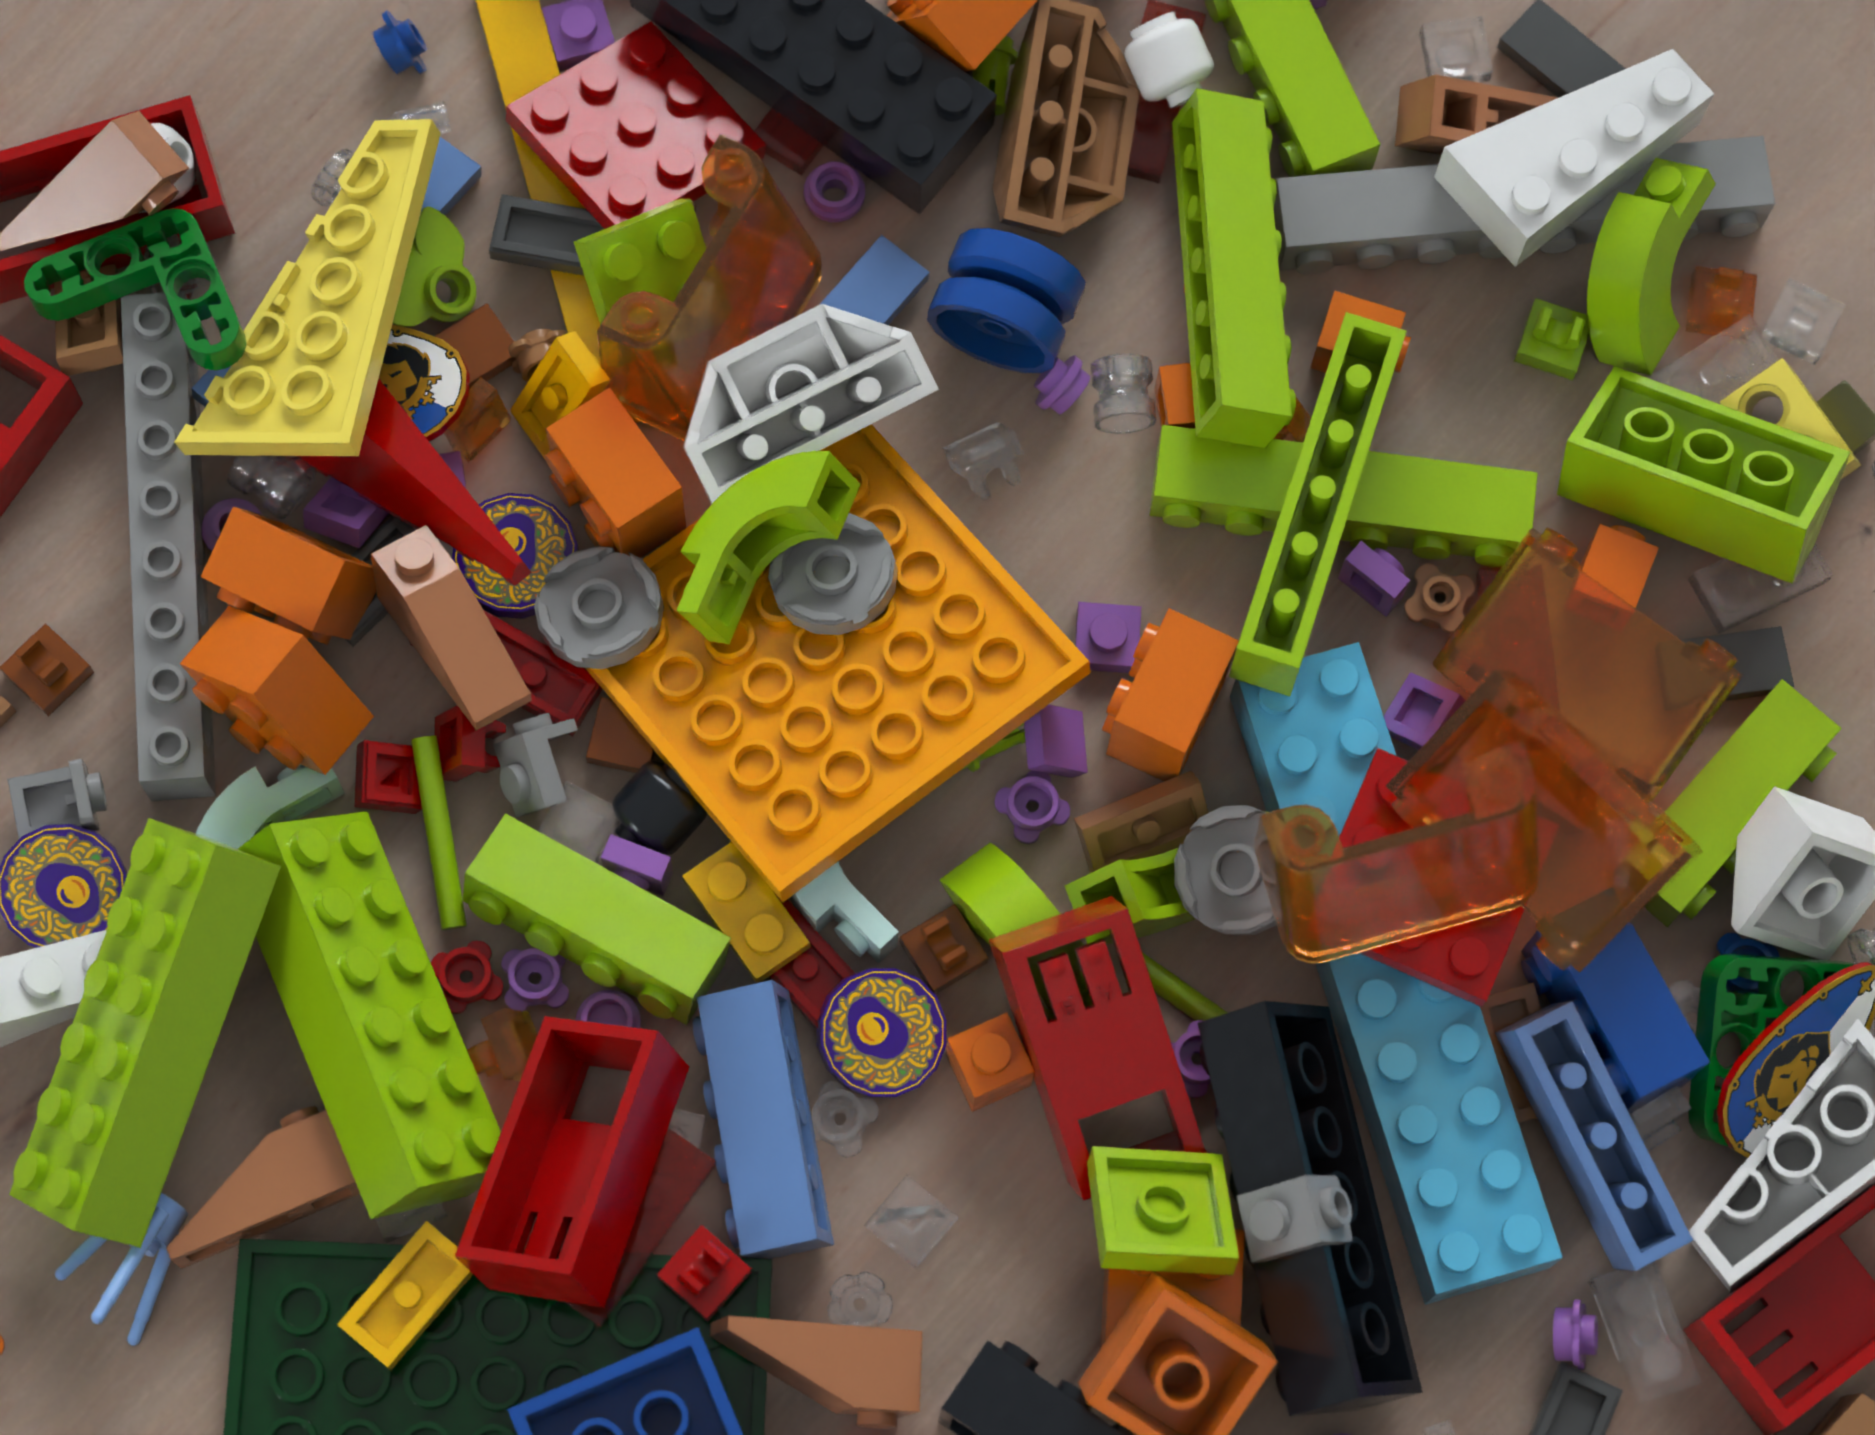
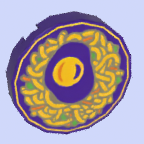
M506 493L484 500L479 506L532 573L514 586L494 570L476 560L472 562L460 555L454 547L452 559L460 568L483 610L497 617L524 619L536 615L534 609L537 593L540 596V591L545 585V576L555 564L571 553L579 551L571 523L554 504L533 494Z
M71 823L46 824L23 835L4 855L0 866V913L8 929L27 945L35 948L107 930L108 914L112 904L120 896L127 877V870L116 848L97 831Z
M868 968L844 978L826 996L820 1010L817 1048L825 1068L843 1087L868 1097H897L920 1087L937 1070L946 1048L947 1020L938 997L920 978L897 968Z

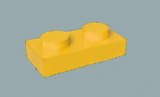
M576 331L555 338L513 404L510 412L545 459L544 455L550 452L545 428L603 392L610 378Z
M732 842L682 875L684 883L716 928L731 937L729 946L756 983L762 982L810 948V942L778 897Z
M426 1221L337 1325L391 1371L470 1279L473 1273L455 1257L458 1247Z

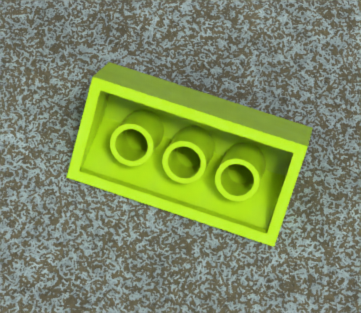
M1614 366L1567 440L1556 495L1793 584L1815 545L1847 465L1850 451Z

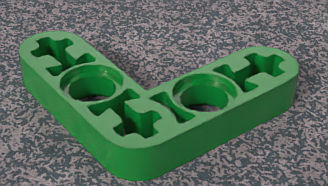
M172 208L157 212L152 216H147L47 256L34 263L27 271L24 279L25 291L35 310L47 320L55 321L72 318L160 282L183 340L197 365L204 369L216 371L228 368L238 362L244 354L247 345L244 331L198 222L191 213L183 209ZM179 234L182 244L170 248L167 238ZM147 245L152 257L147 260L144 259L139 248ZM126 254L132 257L130 265L119 274L104 275L99 272L101 264L112 255ZM86 269L92 281L85 285L79 271ZM203 278L211 282L208 291L197 299L187 300L178 296L183 284L191 279ZM61 281L63 291L57 295H51L50 285ZM210 317H213L222 338L221 342L210 345L208 336L201 323V320H206Z
M1741 954L1719 955L1709 962L1703 971L1700 984L1695 1036L1710 1063L1691 1079L1688 1106L1689 1123L1693 1131L1700 1138L1728 1146L1719 1131V1124L1713 1121L1714 1110H1717L1721 1087L1715 1085L1716 1076L1726 1078L1733 1066L1731 1064L1728 1067H1723L1717 1059L1716 1049L1722 1036L1729 1032H1734L1738 1036L1741 1047L1740 1057L1759 1034L1765 1030L1766 1018H1778L1790 1007L1783 1002L1780 996V986L1787 974L1797 971L1801 975L1804 983L1803 996L1819 982L1844 968L1856 964L1844 961ZM1737 977L1759 981L1758 992L1736 990L1732 993L1727 992L1726 983L1728 979H1736Z

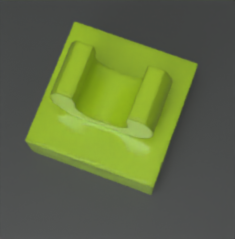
M1535 298L1514 361L1573 380L1589 335L1587 315Z

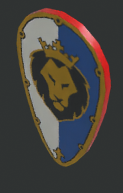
M392 325L379 379L427 440L431 441L441 436L460 417L469 397L470 374L460 353L443 339L412 328Z
M1861 962L1844 968L1819 982L1795 1001L1768 1027H1765V1030L1759 1034L1735 1061L1722 1083L1717 1105L1719 1131L1729 1148L1748 1158L1763 1140L1764 1135L1772 1125L1783 1115L1806 1086V1083L1819 1066L1826 1061L1841 1042L1843 1036L1854 1022L1859 1019L1866 1029L1870 1031L1875 1016V965L1869 962Z

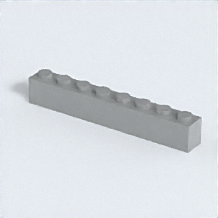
M1764 136L1675 143L1657 157L1709 169L1716 183L1683 241L1695 237L1698 233L1721 231L1722 235L1726 237H1740L1751 234L1758 228H1762L1775 205ZM1653 161L1544 244L1540 250L1545 253H1559L1570 250L1577 244L1597 242L1604 219L1618 191L1633 195ZM1438 164L1277 178L1276 180L1277 195L1273 208L1275 229L1279 230L1282 238L1281 251L1278 257L1280 270L1297 269V272L1300 274L1313 275L1326 272L1336 265L1358 264L1362 269H1378L1392 264L1394 260L1418 258L1421 263L1437 264L1448 261L1455 255L1479 253L1481 257L1489 259L1505 256L1434 178Z

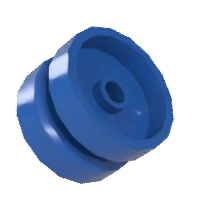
M979 228L969 229L962 233L948 262V273L951 278L939 284L928 309L927 321L936 334L950 345L977 360L1020 373H1044L1052 369L1065 339L1066 331L1062 324L1074 318L1084 294L1086 282L1079 270L1053 250L1036 241L1011 232Z

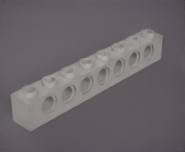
M179 291L178 296L182 299H187L185 292ZM165 293L126 295L121 297L139 783L151 801L216 796L212 709L200 701L193 693L192 688L197 683L179 664L209 630L207 580L201 578V574L206 566L205 542L201 532L204 518L201 455H184L174 443L184 425L194 426L200 416L199 402L193 398L191 389L198 382V365L191 357Z

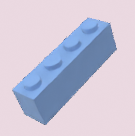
M768 980L697 997L700 1016L693 1019V1034L700 1054L702 1056L707 1055L711 1080L704 1082L703 1090L707 1110L712 1119H718L722 1144L715 1146L714 1155L721 1181L724 1184L729 1183L733 1208L726 1210L725 1219L731 1244L734 1248H740L741 1256L759 1259H773L834 1245L788 989L773 980Z
M1573 1002L1550 1004L1496 1032L1495 1035L1613 1269L1637 1271L1692 1242L1693 1239Z

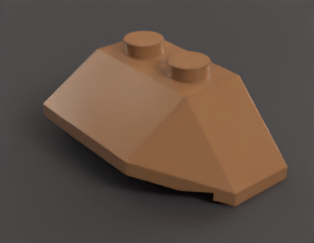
M1038 0L1034 5L1010 78L992 187L1000 223L1060 238L1118 206L1123 201L1140 91L1120 48L1105 28L1107 23L1099 8L1070 0Z

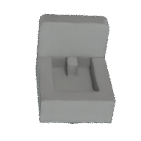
M546 713L512 724L516 736L495 743L493 746L501 768V789L506 799L512 803L516 818L567 801L549 741L578 731L575 719L572 718L553 724L550 714Z
M82 759L69 761V767L7 779L19 839L23 835L46 824L71 823L92 830H99L96 812L107 810L105 790L100 772L89 774L88 767Z
M1304 1175L1237 1196L1252 1262H1267L1322 1245H1341L1352 1241V1232L1349 1224L1352 1219V1208L1346 1192L1341 1188L1339 1179L1336 1176Z

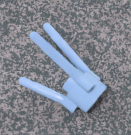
M160 1194L141 1248L129 1245L131 1249L91 1315L93 1323H102L112 1306L116 1303L143 1256L154 1257L158 1251L127 1337L128 1343L132 1346L139 1344L171 1262L166 1247L179 1234L178 1230L188 1216V1212L180 1204L165 1194ZM92 1235L88 1237L55 1271L56 1279L65 1280L98 1250L107 1239Z

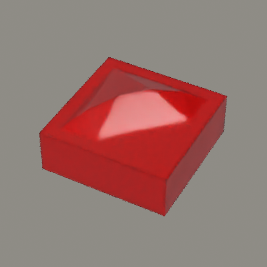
M363 740L357 745L354 807L417 814L422 810L411 745Z

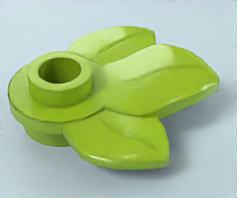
M430 206L424 207L420 213L393 324L397 326L414 327L429 318L443 323L457 321L471 311L476 300L475 280L467 268L463 266L464 239L458 229L444 214ZM439 281L445 282L450 287L451 298L447 303L442 302L437 296L436 286Z

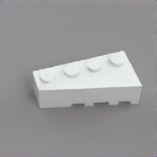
M1671 49L1445 146L1434 178L1513 266L1516 267L1697 127L1714 93L1675 50Z
M1859 1019L1854 1022L1826 1061L1819 1066L1795 1100L1772 1125L1752 1154L1739 1167L1689 1230L1693 1239L1690 1243L1730 1293L1875 1184V1038Z

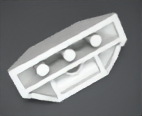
M819 304L707 361L683 449L712 504L731 485L758 467L788 455L820 451L939 390L911 332L825 304Z

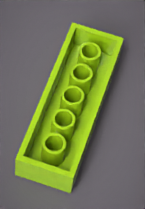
M368 812L268 824L238 848V850L281 866L256 933V938L370 1219L469 1196L481 1187L501 1130Z
M148 818L143 834L133 846L131 866L120 896L110 908L107 918L108 929L96 961L90 965L85 975L84 993L75 1018L62 1037L61 1055L52 1080L39 1099L37 1120L26 1150L19 1156L15 1164L14 1182L9 1193L10 1196L73 1231L141 1248L281 866L213 839Z

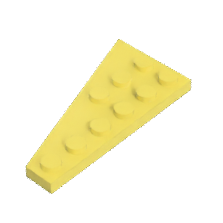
M432 119L375 120L337 180L341 186L340 192L325 216L316 214L305 231L309 239L307 245L295 263L290 261L285 263L245 327L244 334L247 345L244 354L237 363L229 368L224 378L220 376L214 377L204 393V396L209 401L194 426L185 424L174 441L184 455L359 456L441 135Z

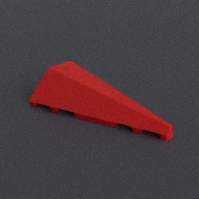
M378 379L359 456H296L307 462L315 471L326 477L329 475L347 485L360 497L415 529L427 525L435 537L454 547L460 555L472 562L476 560L494 570L514 586L532 573L380 379Z

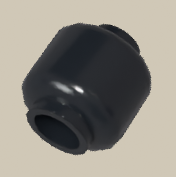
M657 761L645 763L612 801L615 815L621 822L615 829L616 834L622 839L664 855L674 854L708 815L676 772L668 764Z

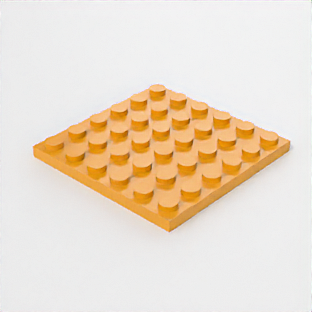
M872 424L820 451H830L861 484L849 513L872 522L883 533L884 538L891 546L898 569L896 590L881 615L864 628L842 635L814 634L793 625L777 606L768 578L769 564L755 583L730 644L709 642L676 611L683 596L685 586L689 582L695 565L681 553L687 537L698 522L696 520L642 559L657 578L664 604L660 630L649 646L624 664L605 669L585 668L660 758L676 772L693 797L782 902L809 884L1091 673L1090 661Z

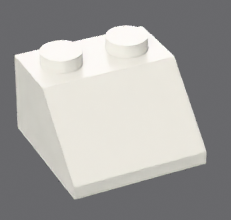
M1774 786L1737 836L1731 926L1738 934L1818 960H1829L1875 900V831L1863 817Z

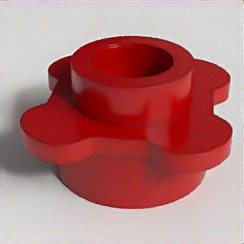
M474 940L467 947H459L449 953H438L430 962L437 979L440 980L445 999L452 1014L463 1013L469 1004L483 999L488 1002L496 1001L503 993V981L500 977L494 975L489 962L492 957V950L483 941ZM466 971L473 974L472 980L468 983L462 982L460 978L462 973Z

